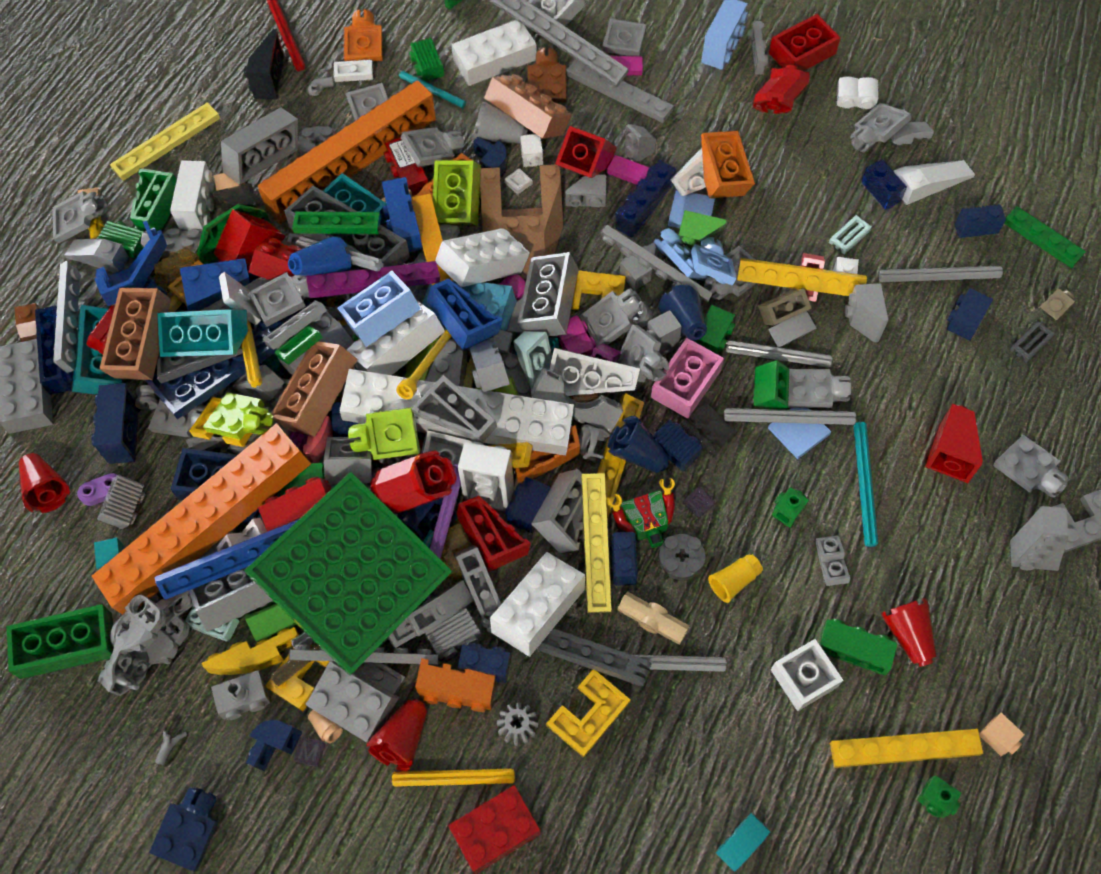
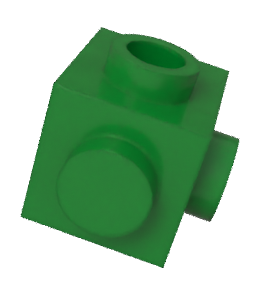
M790 487L786 493L781 492L774 503L777 505L772 516L791 528L805 510L809 499L801 491Z
M934 775L926 782L917 801L926 807V811L937 818H944L957 812L961 805L958 799L962 793Z

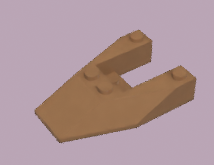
M540 165L542 208L502 210L500 167L481 168L480 190L483 232L504 228L530 252L522 273H519L522 279L526 281L531 257L555 254L563 230L560 166Z

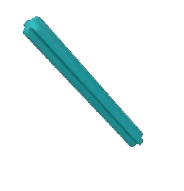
M856 422L854 425L864 542L866 547H876L878 544L867 424L865 422Z

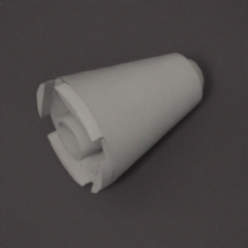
M482 101L472 140L480 137L489 142H497L499 140L502 143H520V136L526 135L528 129H525L524 125L508 114Z

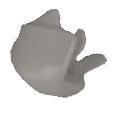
M588 424L584 425L578 434L580 455L594 463L597 461L596 458L603 459V455L593 453L597 440L604 441V438L610 437V434L604 429L595 428ZM589 440H590V445H589V448H588V451H587V445H588V442H589Z

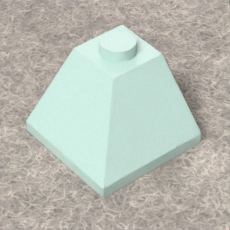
M524 331L514 340V348L517 352L518 360L531 389L542 368L547 370L550 368L552 353L547 332Z

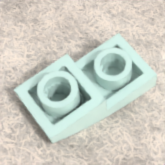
M194 606L185 620L190 628L227 642L230 641L239 623V620L235 618L219 628L206 632Z

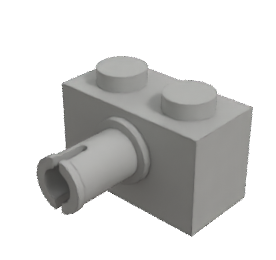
M259 670L211 687L217 713L224 720H234L241 717V714L244 712L260 711L265 708V705L271 703L267 688L265 687L264 676Z

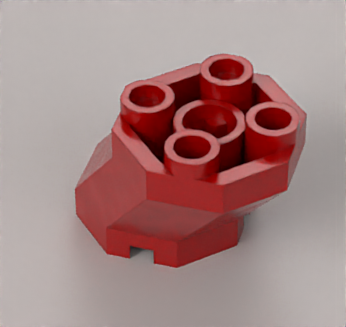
M787 65L786 68L781 69L772 68L769 80L755 94L753 108L764 113H768V109L774 110L773 114L791 112L794 101L808 86L809 72L798 70V67L795 65Z
M434 450L421 453L377 471L375 477L371 480L370 488L372 493L396 515L450 495L452 492L451 486L455 484L457 477L451 460L446 457H440V453Z

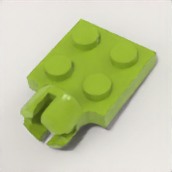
M227 392L203 425V428L208 433L241 440L246 433L263 435L268 429H263L262 427L271 428L274 419L269 410L263 408L265 404L261 399Z
M413 407L367 413L366 423L355 424L349 428L348 438H361L350 442L351 449L354 452L370 451L373 455V460L419 454L420 447L415 416L411 410Z

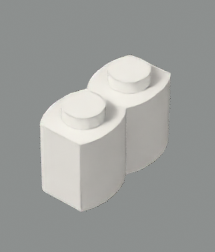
M839 78L837 84V106L843 108L859 107L863 109L876 107L878 101L877 79Z

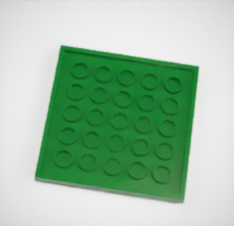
M350 472L249 565L244 572L351 676L437 588L452 570Z

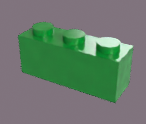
M839 619L826 620L818 642L827 656L884 676L891 670L898 643L891 641L892 639L888 636H876L868 633V630L865 628L847 626Z

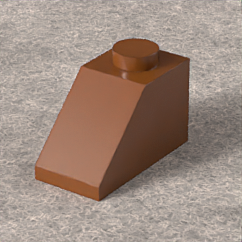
M33 303L14 307L15 325L21 342L39 339L48 351L46 318L38 305Z

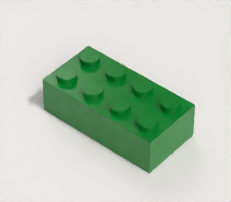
M103 604L6 626L9 672L19 679H24L110 659V655L114 650L110 640V633L113 627L112 612Z

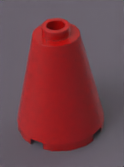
M29 453L24 455L18 464L22 502L25 508L30 512L37 510L41 511V513L56 510L66 502L65 497L67 494H70L67 482L39 454Z
M927 597L922 598V604L913 601L890 609L892 614L886 615L885 611L881 612L883 620L913 664L918 663L919 667L934 663L932 658L936 657Z
M417 699L407 700L368 741L367 746H370L368 749L369 753L386 766H389L390 762L397 765L395 770H410L427 716L425 704Z

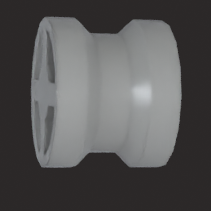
M149 385L138 386L136 388L138 398L135 400V406L141 410L156 409L158 406L157 394Z

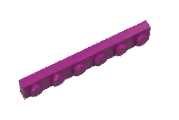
M436 261L381 267L380 271L362 269L306 276L309 298L361 292L391 271L407 287L439 283L440 275Z

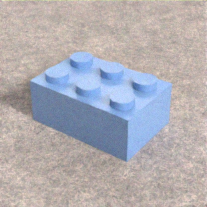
M739 0L723 1L705 35L701 63L723 70L726 63L729 64L733 54L732 50L737 49L739 37H743L746 30L744 24L748 18V12H746L747 3Z
M393 271L338 307L349 327L366 347L376 342L378 338L393 330L397 325L412 317L421 309L411 290Z

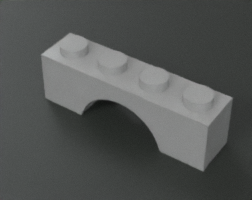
M542 368L531 389L532 398L574 404L572 415L574 420L583 424L587 422L593 425V427L604 429L609 433H612L623 412L621 403L603 395L587 403H580L570 399L564 392L563 377L545 368Z

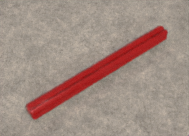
M267 0L296 71H304L306 68L278 0Z

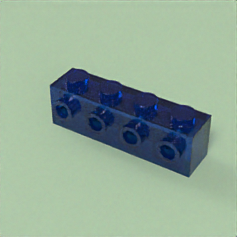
M658 160L655 166L652 165L649 168L647 176L638 182L636 190L628 195L623 207L620 206L615 213V229L632 238L673 186L671 179L676 175L675 167Z
M57 306L35 310L40 384L49 395L70 391L71 382L73 381L72 372L66 373L53 362Z

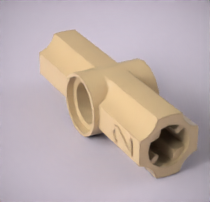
M628 591L617 609L619 612L636 620L646 631L653 634L659 633L679 645L690 627L669 615L668 611L661 605L654 602L648 603Z

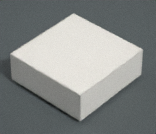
M520 168L504 179L505 184L517 195L532 185V179Z

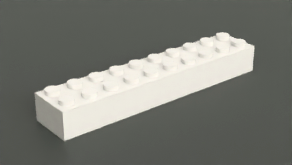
M349 369L340 407L342 420L363 424L366 423L367 413L414 407L436 382L419 380L417 392L411 399L407 400L401 398L396 391L399 383L407 378ZM457 386L490 415L498 426L483 443L499 445L528 442L533 446V451L566 456L574 404L493 391L483 392L480 389ZM415 416L416 428L419 433L433 431L474 441Z

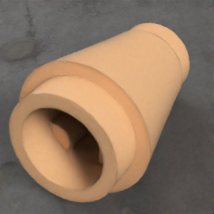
M315 710L309 713L308 719L322 741L330 744L340 737L343 731L341 726Z

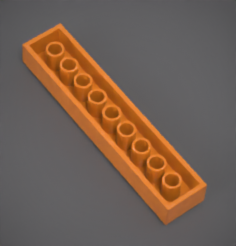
M417 80L381 105L376 106L373 110L361 116L349 126L344 127L341 131L329 137L317 147L312 148L285 168L280 169L268 179L263 180L257 186L268 213L279 224H282L287 220L284 210L312 186L323 191L341 173L349 178L384 155L383 152L386 151L384 143L400 138L402 132L420 130L434 122L436 116L432 93Z
M276 423L94 573L92 578L110 606L123 615L126 611L125 607L135 596L143 595L150 599L160 591L155 583L156 576L196 561L225 537L226 534L256 511L258 507L262 506L265 500L274 496L311 465L310 461ZM145 601L142 602V603L138 606V608H140V607L145 603Z

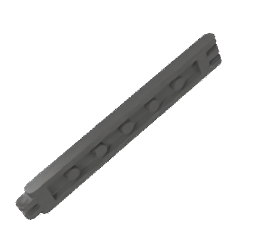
M486 611L484 614L485 618L481 620L480 625L488 628L487 632L494 635L491 633L490 617L494 612ZM554 628L536 649L639 686L644 685V678L648 675L647 670L652 665L651 662Z

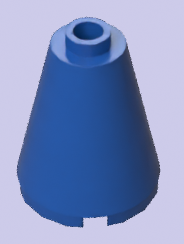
M334 236L292 253L288 260V267L294 275L299 276L350 271L351 255L345 250V247H348L341 238Z

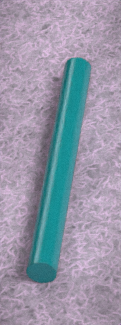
M401 71L399 74V78L412 84L418 80L432 94L461 108H464L466 105V101L407 72Z

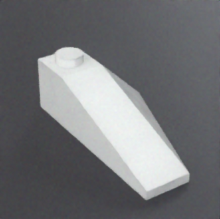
M961 160L903 166L886 173L885 176L905 204L908 205L973 178L975 174L967 163Z
M554 348L549 371L563 377L565 394L573 396L635 390L640 368Z

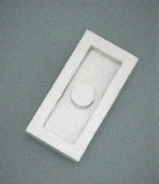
M372 60L334 62L335 82L373 80Z

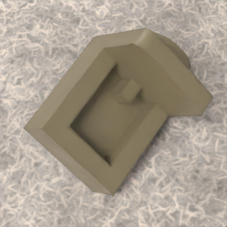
M1058 288L1040 306V309L1057 322L1075 305L1073 300L1075 296L1066 289L1062 291Z

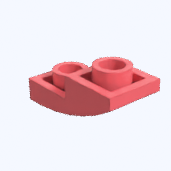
M329 416L325 417L315 437L308 435L307 444L303 446V454L310 463L320 462L325 454L327 437L333 436L334 431Z

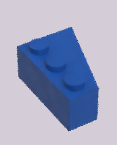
M406 177L383 181L382 186L386 201L383 211L385 219L389 218V220H386L388 230L407 241L409 252L422 250L420 233Z
M446 279L430 286L426 302L462 351L499 333L503 318L499 315L496 317L487 311V307L481 303L479 305L470 298L468 292L453 281Z

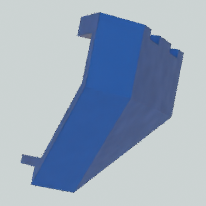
M144 221L143 224L150 240L129 268L110 276L104 267L96 269L97 273L94 279L107 306L116 303L119 288H143L168 246L162 231H156L155 227L150 228L147 221Z

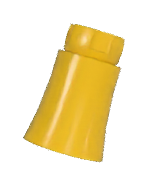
M748 554L726 568L709 575L708 581L714 593L723 602L729 603L737 593L762 573L763 567L756 556Z

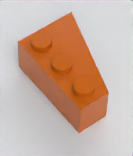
M576 425L570 428L566 456L532 450L529 467L515 468L518 487L579 456L580 443Z
M421 658L415 687L423 702L436 705L438 702H444L452 708H461L462 705L469 706L471 710L477 712H485V709H492L496 687V677L494 675L465 669V671L451 669L449 664H443L442 668L428 665V659Z

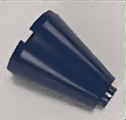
M685 284L672 287L671 292L665 293L659 302L660 313L663 314L670 310L681 324V333L694 341L701 339L706 334L707 326L700 297L692 286Z
M629 416L623 420L625 424L621 428L617 426L610 435L607 447L610 448L608 452L613 456L654 473L664 471L669 464L668 454L638 417Z

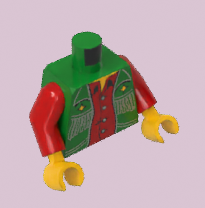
M670 478V485L668 487H664V481L660 479L659 485L664 489L663 493L661 490L624 502H622L620 495L614 494L616 497L614 504L607 497L606 504L613 508L612 514L617 527L624 532H634L637 541L648 538L651 548L661 546L664 543L661 534L667 531L675 510L674 494L671 492L675 483L672 478Z

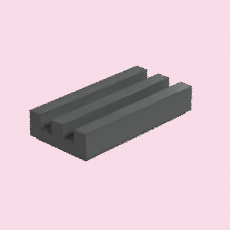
M1037 321L1010 348V351H1016L1017 356L1025 358L1023 361L1027 363L1054 337L1055 333ZM1038 328L1041 330L1023 348L1019 347ZM1044 334H1047L1029 354L1026 352Z

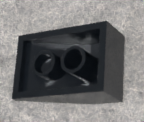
M272 29L250 55L247 66L244 67V76L248 78L249 90L252 91L254 99L277 100L285 55L277 29Z

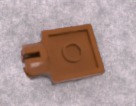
M541 48L536 52V63L528 65V84L535 86L541 94L550 96L552 98L551 101L554 103H566V65L558 63V54L554 49L548 48L549 56H545V48Z

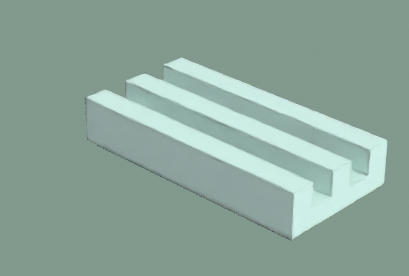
M856 215L830 238L829 243L831 245L835 244V248L837 250L841 249V253L845 255L870 232L872 227ZM859 223V224H858L852 231H850L841 241L838 240V239H839L843 234H845L854 224ZM864 227V229H863L861 232H859L849 243H847L846 245H844V244H845L849 239H851L861 228Z

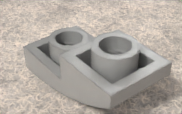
M910 122L891 137V140L897 145L912 144L914 138H932L934 131L926 122Z
M805 311L773 326L768 331L777 347L781 348L817 328L808 312Z
M839 535L816 538L818 557L826 586L849 583L850 575L844 561L845 552Z

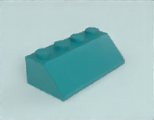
M81 305L77 320L75 371H73L72 392L98 394L99 385L121 384L122 379H115L100 370L103 354L86 344L90 333L108 311L106 308Z
M230 309L157 313L160 357L235 355L248 332L247 310Z

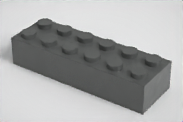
M314 186L284 210L289 228L291 229L295 212H357ZM381 225L379 234L299 233L304 237L317 241L334 236L339 237L348 246L345 249L379 258L384 264L383 267L402 265L410 257L407 241ZM351 264L352 266H355V267H357V268L360 269V270H362V269L364 268V267H360V266Z

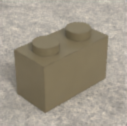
M793 289L758 305L765 325H776L812 309L805 289Z

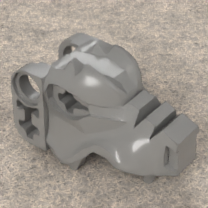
M143 595L135 596L125 607L126 611L113 624L110 640L114 650L110 655V660L106 661L104 666L106 669L101 671L98 682L108 692L118 696L131 689L138 690L140 688L139 684L144 680L147 670L152 664H170L171 659L177 653L178 646L183 643L190 630L188 623L180 616H177V618L163 626L166 621L165 612L151 599ZM145 601V607L141 612H138V606ZM149 613L155 615L156 620L154 622L153 619L147 616ZM173 625L179 627L180 631L178 634L176 630L171 628Z

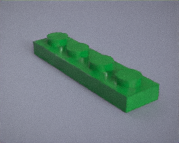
M1018 206L1006 217L1005 225L1071 269L1086 253L1085 250Z
M295 212L292 229L294 233L379 234L381 216L380 212Z

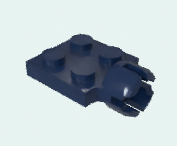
M190 787L181 804L170 803L149 853L197 872L218 824V821L211 817L216 796L210 792L205 793L203 789Z

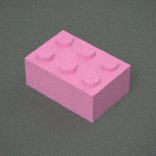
M686 338L670 360L669 370H663L667 375L662 380L655 381L653 384L651 398L689 418L721 372L724 358Z

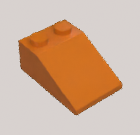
M739 132L702 133L704 182L709 198L745 196L755 182Z

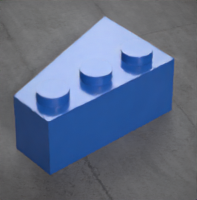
M245 258L180 268L188 311H200L223 298L219 276L223 272L243 286L249 284Z

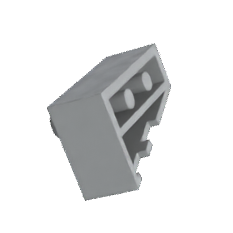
M444 375L411 409L417 417L480 443H483L498 427L490 415Z
M578 469L559 473L531 523L559 553L579 550L580 543L577 540L579 530H583V522H581L583 507L582 473Z

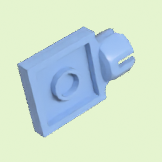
M670 228L663 230L661 237L664 240L662 241L655 238L654 243L659 252L664 256H668L688 278L705 281L710 277L708 275L701 276L694 270L691 249L687 246H680L681 238L674 230Z
M708 237L701 241V246L695 244L691 250L694 270L701 276L708 275L715 278L721 284L727 283L733 286L737 279L733 260L724 255L721 241L717 239L715 243L714 237Z

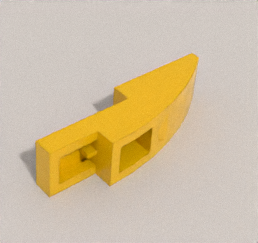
M295 627L291 629L285 628L279 631L277 636L257 642L253 648L247 641L237 642L223 653L212 654L202 665L210 674L237 675L260 671L283 662L284 659L281 652L293 647L291 641L299 636V633Z

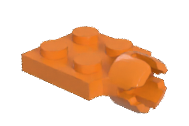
M360 9L355 11L352 15V25L344 27V60L383 61L382 25H375L374 15L369 10L364 9V17H360Z

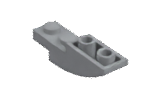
M461 580L422 602L388 637L393 648L402 645L415 636L419 637L474 601L464 581Z

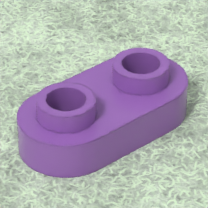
M110 473L82 484L77 492L78 498L87 506L103 502L110 488L107 485L109 482H112L117 474Z

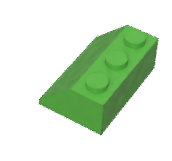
M685 210L679 237L684 244L694 246L696 242L701 243L702 240L723 230L726 227V220Z
M274 601L244 615L256 642L262 639H269L285 628L291 629L297 625Z

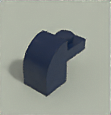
M477 137L473 141L474 154L482 158L480 160L481 168L500 167L501 178L507 169L505 146L499 140L492 145L488 140Z
M278 720L262 722L250 734V737L257 741L249 751L246 764L265 771L275 749L277 748L292 755L303 732Z

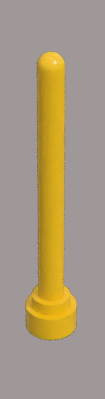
M445 330L410 378L403 379L399 383L396 391L401 398L411 399L417 392L418 381L452 337L448 330Z

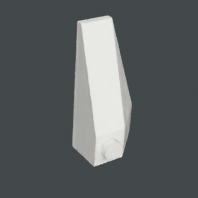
M702 148L671 179L681 196L706 187Z

